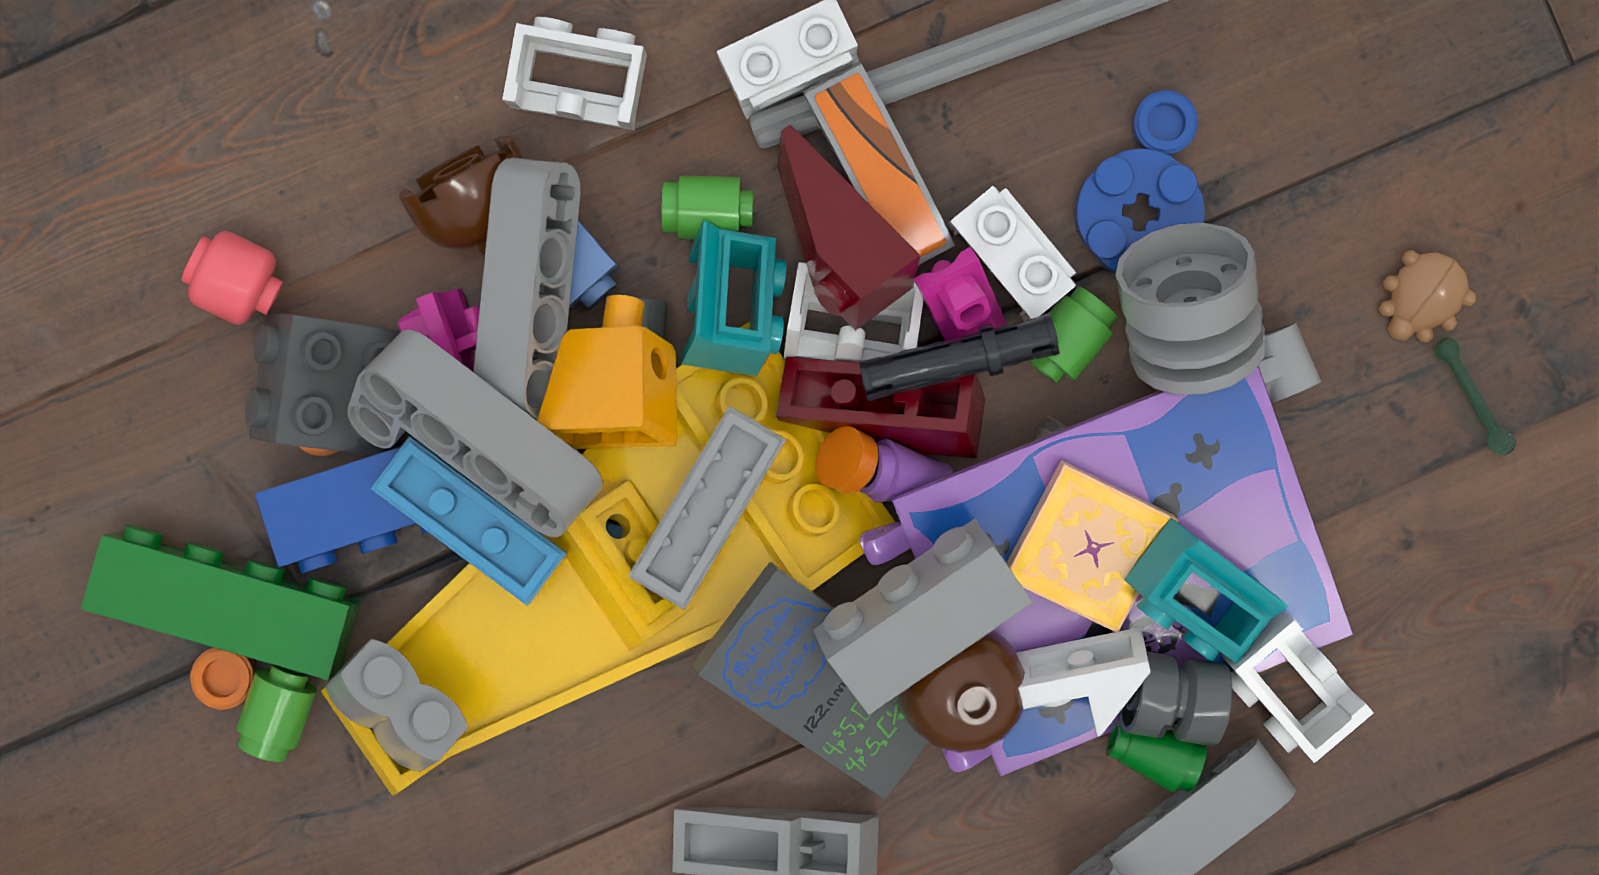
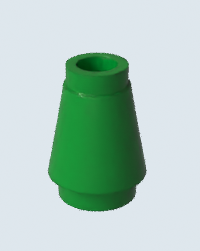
M1120 720L1115 723L1106 746V756L1116 759L1119 763L1170 793L1175 792L1177 789L1186 792L1193 790L1202 773L1207 753L1206 745L1178 741L1175 739L1172 730L1169 729L1162 738L1125 733L1122 730Z

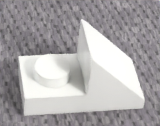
M1141 627L1016 652L1025 671L1023 682L1018 687L1023 708L1027 709L1042 705L1056 707L1066 704L1072 699L1088 696L1098 737L1107 729L1150 674Z

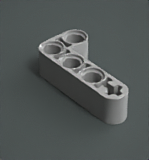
M509 158L498 166L492 183L474 373L531 417L538 419L561 339L567 332L581 195L580 180L573 166L566 162Z
M403 330L357 378L348 405L347 415L357 433L366 441L383 449L390 448L407 431L524 522L544 535L560 537L602 490L603 482L601 476L590 461L432 340L417 331Z
M1256 737L1248 739L1205 769L1192 791L1186 792L1181 789L1176 791L1080 864L1069 875H1194L1286 805L1295 795L1296 787L1261 741Z

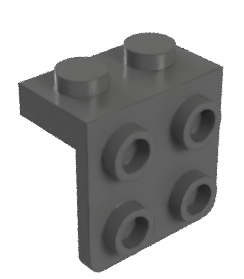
M268 313L265 324L260 325L254 340V358L256 362H259L256 388L250 390L245 405V420L247 425L251 426L249 438L276 444L376 455L397 448L398 440L390 448L384 449L366 441L352 426L347 413L359 374L401 331L291 314Z

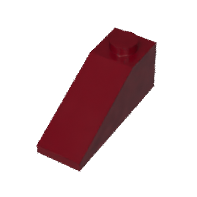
M791 125L782 130L777 168L815 295L826 311L833 316L841 315L856 331L913 289L920 254Z
M786 357L776 417L778 421L828 433L840 427L851 426L871 436L876 443L882 439H890L920 454L977 458L985 396L977 375L972 374L956 378L952 381L911 391L908 390L868 402L858 362Z

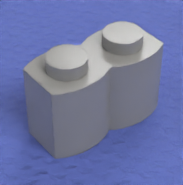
M371 639L360 648L325 685L327 693L337 709L356 724L373 729L374 735L382 749L394 761L410 770L421 772L438 762L468 728L462 712L448 696L431 686L420 684L417 674L408 660L393 647L377 640Z

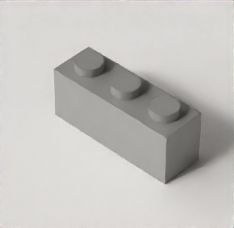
M974 518L963 527H956L942 534L931 549L909 564L900 565L888 571L881 578L877 586L855 601L847 602L834 608L826 616L824 622L813 629V632L826 660L869 715L1031 605L1033 601L978 521Z

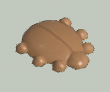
M1413 250L1404 252L1401 260L1405 266L1399 270L1398 275L1387 276L1383 281L1384 289L1391 292V300L1382 301L1378 309L1382 316H1392L1387 326L1392 339L1406 341L1416 332V338L1420 342L1428 343L1433 338V328L1441 326L1445 331L1454 330L1457 325L1455 315L1460 312L1462 305L1472 306L1476 302V294L1469 289L1467 273L1454 258L1438 252L1418 254Z

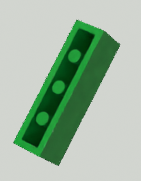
M127 524L124 533L115 532L101 535L81 605L82 610L326 680L333 678L343 667L361 604L360 600L345 596L347 586L317 577H310L308 585L284 579L285 568L259 560L249 559L246 568L223 561L225 551L200 543L187 542L185 550L161 544L164 536L163 533L141 526Z

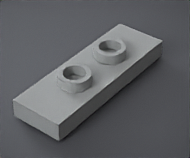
M729 406L628 577L685 610L787 439Z

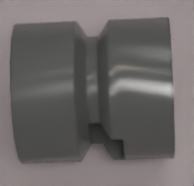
M1146 651L1150 674L1119 712L1122 730L1128 734L1162 738L1169 729L1172 730L1175 739L1178 741L1208 746L1217 745L1225 733L1232 704V678L1228 665L1188 658L1181 666H1178L1174 656Z

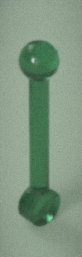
M1452 338L1441 339L1435 347L1436 357L1440 361L1448 363L1488 431L1487 445L1489 450L1498 455L1510 454L1516 446L1514 435L1507 430H1501L1459 358L1460 346L1457 341Z

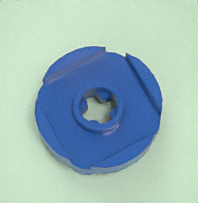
M1131 149L1102 161L1084 181L1076 199L1074 216L1077 233L1082 243H1085L1089 253L1106 270L1116 274L1118 260L1131 244L1156 230L1177 224L1204 223L1205 209L1203 196L1197 185V178L1191 169L1163 152L1151 149ZM1136 196L1146 197L1148 207L1156 209V220L1147 221L1144 231L1133 230L1132 219L1122 217L1123 205H1133Z

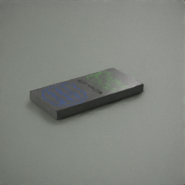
M769 562L691 665V668L697 675L883 799H886L929 741L912 729L899 705L898 695L871 714H867L826 660L813 632V629L823 623L826 616L835 607L775 564Z

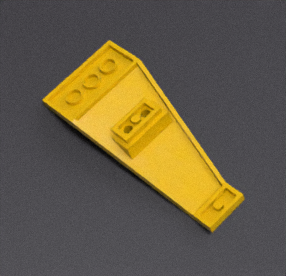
M750 321L740 328L750 330ZM779 351L776 355L769 354L757 376L689 365L678 367L676 369V446L586 449L581 454L599 472L603 482L602 490L560 537L547 536L565 549L568 554L530 605H525L472 564L468 563L386 643L408 660L415 670L420 684L431 686L448 696L457 705L466 720L468 728L438 762L421 772L410 770L398 764L382 749L374 735L373 729L363 727L348 719L333 704L326 687L321 690L392 796L398 794L440 763L456 754L712 639L769 562H772L813 591L864 554L860 544V536L864 532L883 525L896 523L882 502H874L867 494L860 491L853 494H842L824 486L819 481L815 468L816 458L823 441L830 433L778 421L776 412L785 360ZM729 406H732L787 440L687 608L683 610L657 593L650 592L645 586L628 577L726 410ZM608 519L615 520L620 524L623 531L621 539L613 538L608 534L606 530V521Z

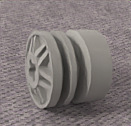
M1208 223L1177 224L1149 233L1131 244L1119 258L1116 282L1121 310L1127 320L1125 332L1130 344V360L1138 378L1154 389L1177 395L1207 394L1231 387L1253 373L1264 358L1266 335L1262 324V307L1258 301L1259 282L1255 252L1244 236L1228 227Z

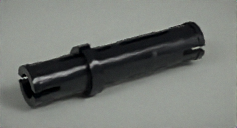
M1045 314L1024 322L993 328L991 323L978 326V332L900 351L899 353L861 360L858 361L867 400L871 402L892 394L920 389L972 374L989 372L990 377L1003 374L1004 367L1033 359L1059 355L1060 350L1057 344L1058 339L1050 314Z

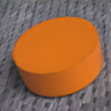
M851 426L837 428L826 437L818 451L815 464L817 478L824 486L847 495L858 492L870 481L878 463L877 444L871 436Z
M213 647L203 652L194 662L190 674L191 687L196 697L206 706L218 710L231 709L246 701L258 667L252 658Z

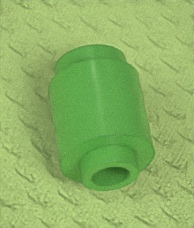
M680 175L679 182L664 181L662 190L663 233H678V239L694 240L703 221H707L720 229L740 232V228H753V190H741V177Z
M1080 286L1076 288L1070 297L1064 295L1058 300L1048 313L1051 315L1054 323L1060 354L1028 361L1039 372L1056 384L1063 375L1073 382L1077 380L1112 337L1113 333L1110 328L1118 319V316L1107 305Z
M273 664L270 669L256 670L236 726V730L241 734L237 746L242 751L263 760L283 762L287 759L289 750L298 747L317 693V688L307 681L308 674Z

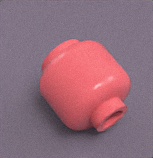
M229 231L219 232L212 240L203 236L193 251L181 278L182 282L189 285L188 298L193 305L236 325L249 321L255 311L267 316L284 282L273 277L277 263L275 255L270 250Z

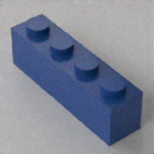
M401 447L255 493L278 567L297 562L300 572L305 573L338 562L334 550L356 542L359 544L361 554L398 543L395 530L416 524V522L371 490V487ZM420 526L422 535H423V534H426V533H429L428 531H426L424 528H422V527Z

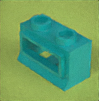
M707 221L702 222L689 250L688 262L698 264V269L687 296L686 309L689 312H695L694 330L682 352V365L757 376L769 354L776 355L782 342L784 321L782 316L772 315L773 297L779 298L782 294L786 278V261L775 258L776 238L720 229ZM729 266L753 270L750 330L726 326Z
M1173 518L1168 521L1124 579L1143 596L1136 605L1137 608L1167 630L1175 620L1182 624L1188 630L1181 638L1212 662L1221 652L1237 664L1270 620L1289 606L1252 576L1247 575L1218 551L1210 548ZM1192 572L1234 602L1215 627L1173 598Z

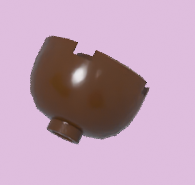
M512 135L494 139L499 148L498 151L484 156L479 145L424 173L416 179L422 190L418 194H414L406 188L400 192L399 198L407 213L426 238L440 247L453 250H463L478 246L481 254H485L494 174L504 160L509 158L524 159Z
M993 630L898 695L899 705L912 729L934 746L957 753L984 750L1004 739L1020 720L1024 708L1018 687L1023 682L1025 671L1013 646Z

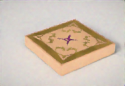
M1061 460L1006 563L1023 588L1114 632H1119L1139 595L1124 579L1171 518L1177 522L1179 520L1174 514Z

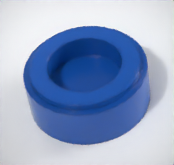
M1170 90L1158 91L1147 96L1137 106L1132 117V133L1138 145L1142 149L1156 150L1167 155H1174L1186 148L1194 139L1198 128L1197 112L1191 101L1184 95Z

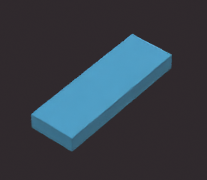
M413 436L408 437L371 487V490L525 605L531 604L568 554L565 549L546 535L532 528Z

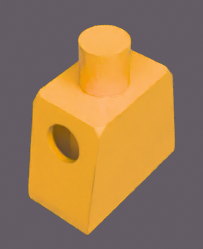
M627 295L608 296L605 303L602 328L570 329L562 336L537 421L573 449L676 446V352L672 344L646 327H642L645 303L636 297Z

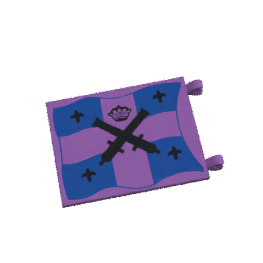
M1259 366L1256 367L1252 374L1233 386L1207 394L1177 395L1159 390L895 496L891 499L900 522L873 528L860 536V544L867 560L872 565H879L897 557L910 548L916 559L931 549L942 534L953 528L963 527L975 518L1005 562H1007L1059 462L1063 460L1174 514L1179 520L1178 523L1287 603L1289 606L1285 611L1296 620L1303 629L1301 632L1317 649L1353 635ZM1193 572L1173 597L1213 627L1218 624L1234 603ZM1027 589L1025 591L1033 603L994 629L1013 646L1015 652L1114 633V631ZM1139 593L1119 631L1141 627L1146 651L1174 656L1178 666H1181L1188 658L1210 661L1181 638L1188 630L1182 624L1175 620L1167 630L1137 608L1136 605L1143 598ZM1276 648L1254 666L1253 669L1258 673L1288 660ZM1221 652L1213 660V662H1219L1228 665V663L1222 658ZM1228 665L1230 672H1232L1233 669ZM1087 696L1072 699L1061 706L1046 707L1042 705L1023 709L1020 720L1008 735L984 750L957 753L942 749L949 767L954 772L965 771L992 755L1000 776H1003L1095 739L1098 736ZM1119 713L1100 736L1112 731L1115 723L1120 720Z

